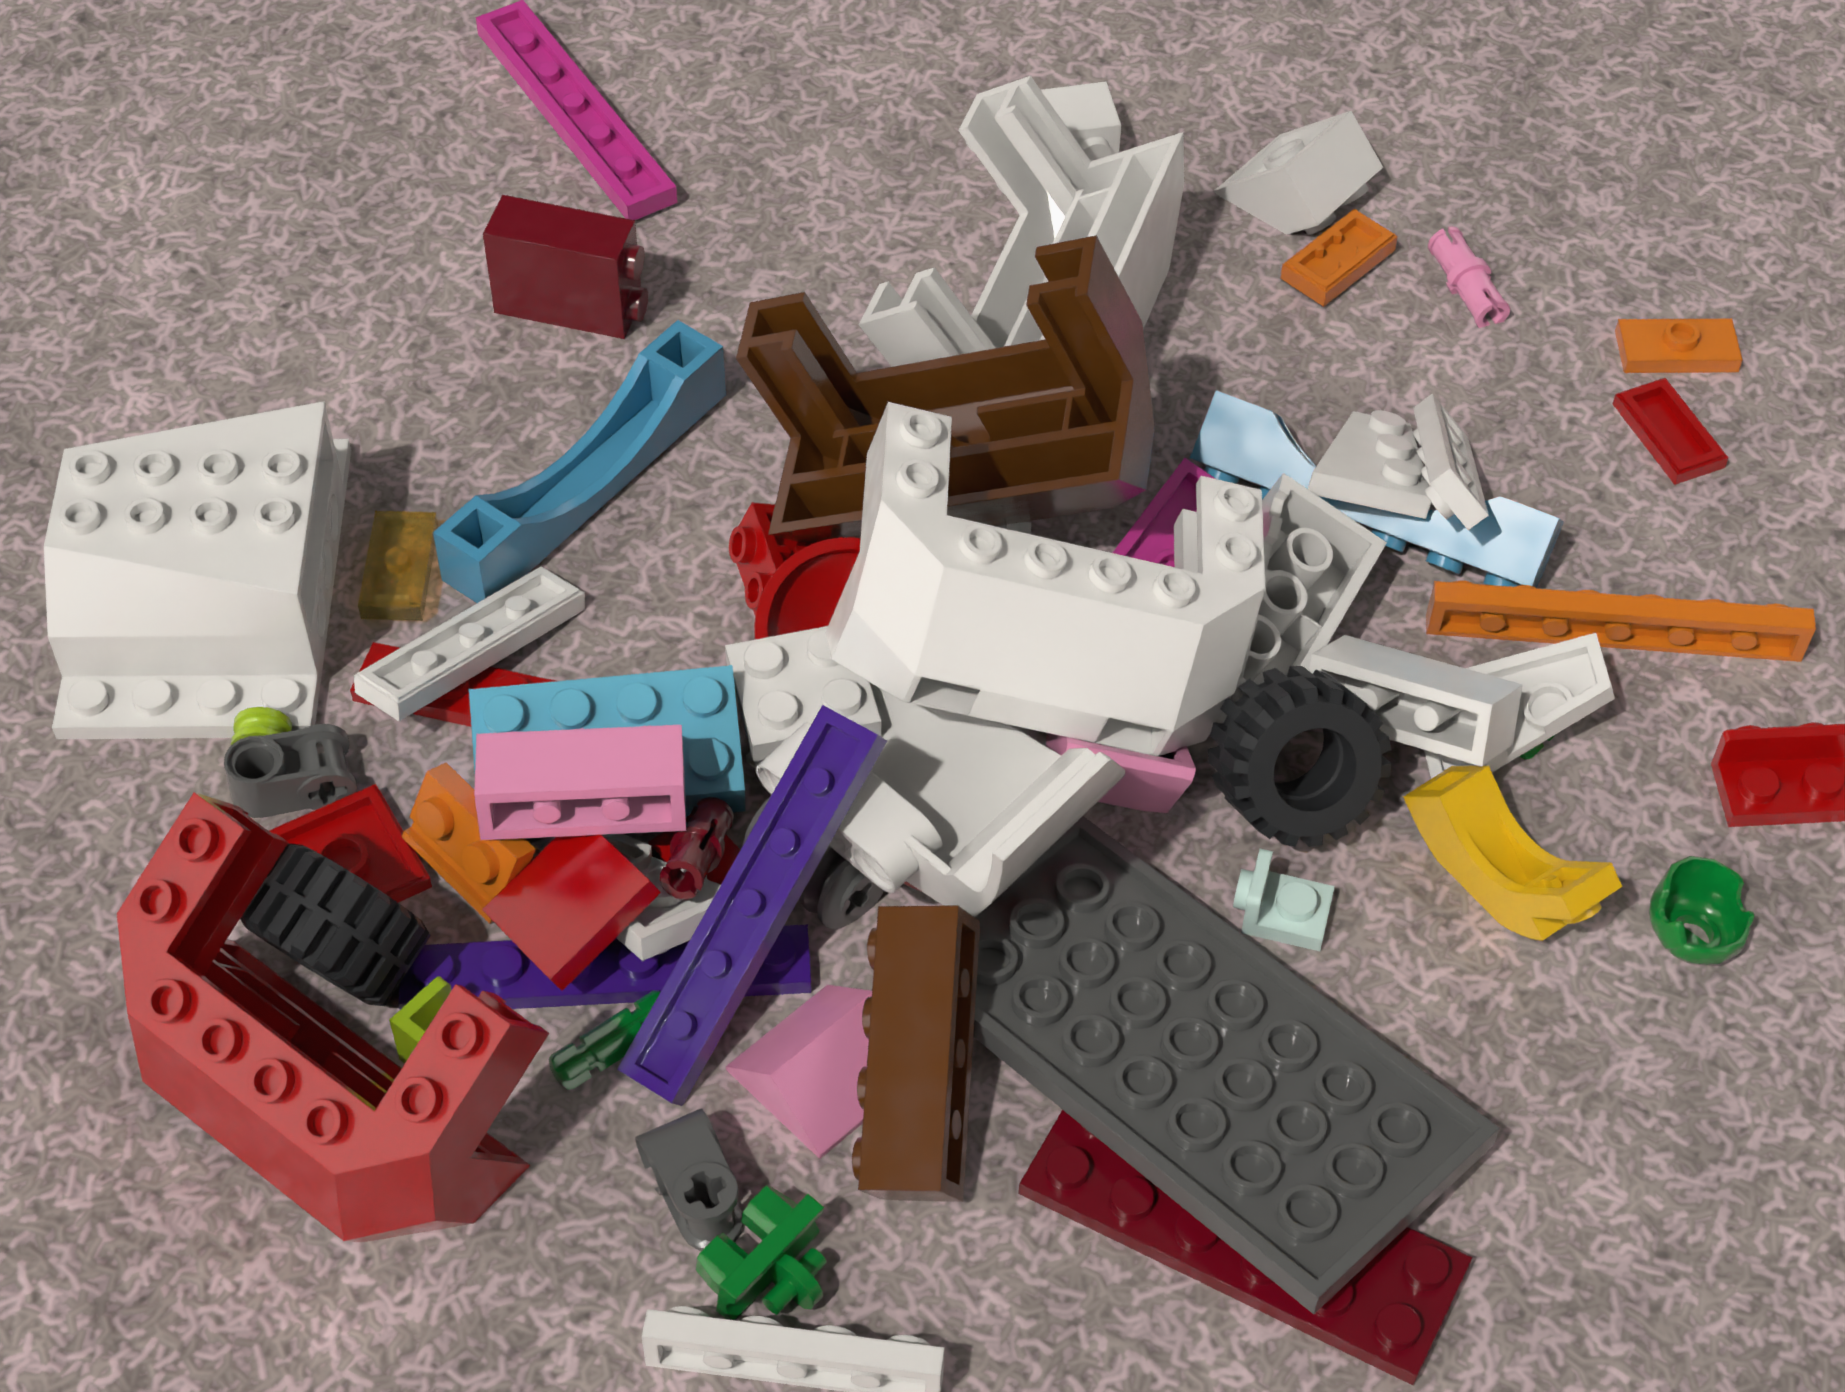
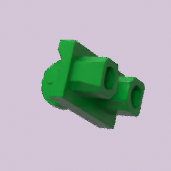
M766 1185L749 1202L742 1213L741 1222L762 1240L748 1255L728 1236L721 1233L699 1253L696 1261V1271L718 1295L716 1311L728 1320H736L772 1282L775 1286L766 1294L762 1302L769 1311L776 1315L791 1300L802 1308L811 1310L822 1299L823 1291L814 1276L827 1263L825 1257L818 1250L811 1248L799 1261L795 1259L820 1233L815 1221L824 1212V1207L807 1194L796 1204L791 1198L770 1185Z

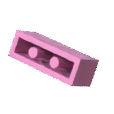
M682 725L477 734L474 796L480 839L497 840L686 831Z

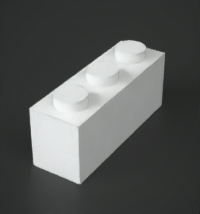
M1347 635L1338 638L1311 654L1309 671L1313 674L1317 669L1330 675L1366 702L1367 706L1376 712L1383 722L1379 729L1388 735L1390 740L1481 767L1513 745L1523 684Z

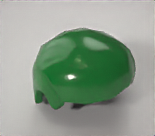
M1688 856L1671 864L1652 893L1649 904L1651 925L1663 947L1668 949L1674 957L1691 964L1715 965L1738 955L1745 946L1751 930L1750 926L1753 924L1755 917L1754 912L1746 911L1742 904L1741 891L1744 885L1742 877L1737 872L1712 858ZM1683 923L1694 924L1702 928L1709 938V943H1706L1685 928Z

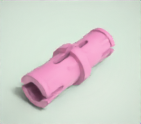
M1448 227V233L1453 239L1452 243L1444 229L1436 232L1429 240L1428 250L1436 258L1447 275L1446 279L1448 282H1446V286L1451 294H1459L1479 328L1490 325L1485 318L1487 312L1495 324L1504 322L1509 316L1510 306L1492 283L1491 276L1489 275L1491 274V269L1486 261L1474 255L1463 238L1462 232L1457 227Z

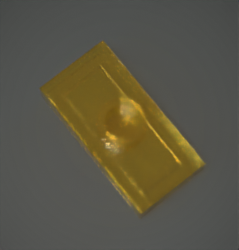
M375 511L358 601L361 619L423 621L435 551L433 532L439 527L436 512Z

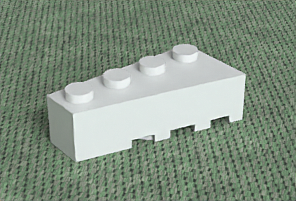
M1284 473L1262 500L1265 591L1236 690L1231 698L1235 703L1244 695L1239 686L1248 679H1251L1257 685L1263 683L1264 671L1277 668L1286 676L1289 666H1303L1309 671L1311 654L1329 643L1387 543ZM1224 712L1221 714L1217 723H1224L1227 715Z

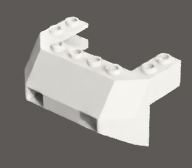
M1031 76L977 94L958 131L965 139L970 150L977 155L993 177L999 190L1006 195L1017 210L1019 217L972 315H970L934 267L915 274L903 300L889 281L879 284L858 325L891 367L1044 340L1042 332L1026 306L1029 285L1048 282L1035 258L1036 247L1097 235L1133 303L1144 329L1168 274L1184 188L1183 132L1090 161Z
M888 402L867 453L860 552L825 632L831 659L899 700L911 704L1158 757L1176 751L1179 748L1206 741L1211 732L1213 722H1217L1223 713L1220 708L1235 693L1265 591L1262 490L1200 476L1196 483L1197 512L1182 509L1174 524V567L947 515L952 417Z

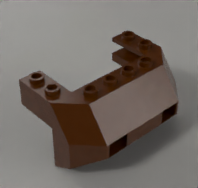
M1097 235L1036 247L1035 258L1048 282L1029 285L1026 306L1045 338L1039 341L857 373L805 292L750 302L736 360L790 437L768 535L806 543H816L839 537L861 538L867 453L888 402L952 417L947 501L948 516L992 526H1001L1113 509L1145 491L1147 488L1155 424L1143 324Z

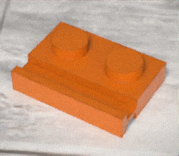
M445 762L426 772L409 816L413 820L412 826L404 830L402 838L491 924L493 921L482 909L531 862L536 848L525 838L481 840L474 796L475 790Z

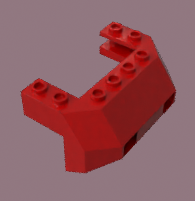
M193 792L117 912L127 1014L143 1083L343 1241L368 1242L474 1224L530 1166V1164L487 1133V1131L548 1037L549 1032L539 1025L532 1024L515 1012L497 994L482 991L479 997H477L465 987L455 984L406 1063L401 1068L235 941L227 939L288 842L248 816L249 813L240 806Z

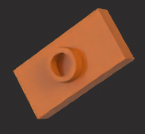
M1353 209L1283 263L1280 279L1324 307L1393 253L1396 249L1398 236L1358 210Z
M1732 318L1618 319L1615 335L1624 373L1739 372L1743 361Z

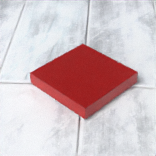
M376 784L269 830L271 833L281 836L290 844L306 846L325 856L398 903L432 888L430 876L415 850L402 838L404 831Z
M602 835L555 837L482 910L563 991L661 892Z

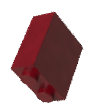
M502 194L483 232L494 313L625 339L632 322H641L643 320L648 305V290L641 287L640 279L645 251L643 246L637 245L635 220Z

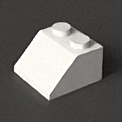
M1348 111L1278 135L1215 189L1214 192L1216 195L1286 235L1304 229L1308 235L1323 230L1335 221L1336 215L1334 211L1339 206L1347 205L1363 196L1369 190L1366 182L1378 173L1383 166L1352 111Z

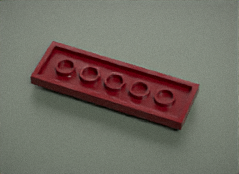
M1064 1110L1059 1114L1019 1183L1018 1194L1413 1386L1473 1258L1406 1227L1327 1303L1313 1314Z

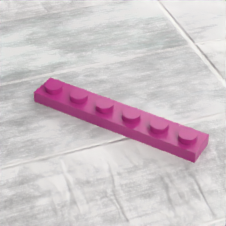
M524 0L476 17L478 35L626 219L637 220L678 203L676 185Z

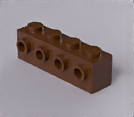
M959 905L878 906L877 928H872L868 936L867 955L869 964L874 972L872 997H868L865 1000L862 1011L863 1030L869 1042L867 1067H862L857 1081L858 1101L861 1108L864 1109L862 1137L857 1138L853 1147L852 1168L855 1178L859 1181L858 1190L878 1199L940 1202L964 1201L980 921Z

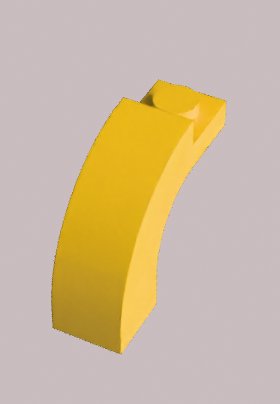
M1489 765L1483 767L1451 766L1403 796L1421 836L1436 860L1500 925L1521 936L1543 941L1567 924L1578 923L1597 914L1602 908L1600 901L1623 887L1612 862L1564 860L1553 856L1536 844L1521 828L1509 810Z

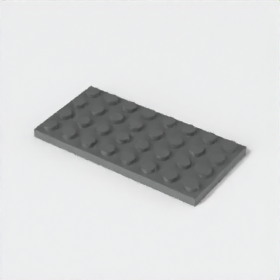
M1084 816L1068 829L987 908L975 917L980 921L973 1037L1313 1314L1327 1303L1495 1144L1500 1129L1498 1126Z

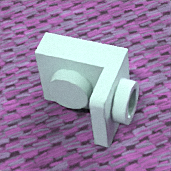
M1260 848L1255 870L1241 869L1233 908L1245 910L1241 933L1320 951L1335 886L1269 871L1273 851Z

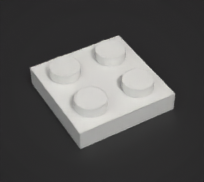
M828 626L725 645L727 666L733 665L736 700L753 762L764 760L804 723L812 724L822 705L881 736V718L870 683L831 659L825 633Z

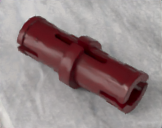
M707 797L699 800L697 803L698 807L694 806L691 817L686 822V831H676L670 842L671 857L660 872V883L662 888L676 899L686 900L694 898L698 893L697 890L701 891L707 873L718 867L725 853L724 838L728 829H731L734 823V814L731 807L719 798Z

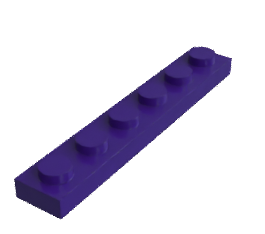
M824 705L821 706L617 1070L670 1103L683 1106L885 747L887 740Z
M808 924L783 926L744 997L811 993ZM615 938L563 991L512 940L429 944L423 947L400 982L398 1005L399 1009H402L438 976L451 985V990L457 984L465 987L477 997H479L482 991L495 993L506 1001L505 1004L511 1009L634 1003L651 991L659 990L661 992L689 941L677 945L665 953L642 961Z

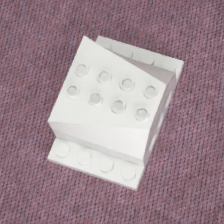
M325 401L64 449L44 542L48 639L62 675L52 725L56 739L232 738L235 734L233 731L234 718L240 711L252 707H268L281 711L291 720L292 731L315 725L351 457L349 439H333Z

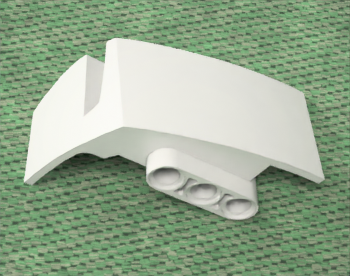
M870 683L881 718V737L887 740V743L829 846L875 885L888 893H894L907 881L942 905H959L976 917L1125 776V769L1101 752L1094 754L1088 748L1068 749L1061 756L1012 725L903 702ZM804 723L764 760L753 762L751 751L746 755L747 762L756 769L759 780L771 795L805 737L811 723Z

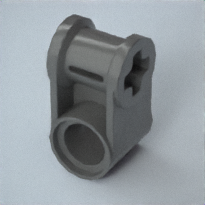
M316 724L301 730L265 736H249L238 740L229 747L224 757V768L233 804L240 806L248 812L249 817L264 818L304 809L316 810L357 792L356 779L347 770L345 759L350 746L348 735L345 730L338 726ZM318 743L323 745L324 753L318 754L316 747ZM323 782L330 783V790L328 792L324 790Z
M703 1109L693 1111L636 1136L635 1142L645 1169L652 1168L658 1185L655 1190L659 1196H663L686 1242L699 1251H702L721 1233H724L733 1242H736L743 1229V1223L741 1222L742 1211L737 1201L739 1195L736 1178L724 1157L713 1126ZM710 1204L712 1208L706 1209L705 1205Z

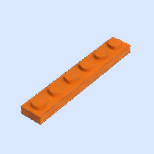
M1463 580L1453 582L1434 581L1426 612V634L1556 644L1596 633L1600 647L1796 662L1802 661L1816 630L1814 609L1788 607L1777 603L1756 605L1729 603L1719 599L1688 600L1663 598L1654 594L1633 596L1599 593L1594 590L1565 591L1538 589L1529 585L1514 587L1483 585Z

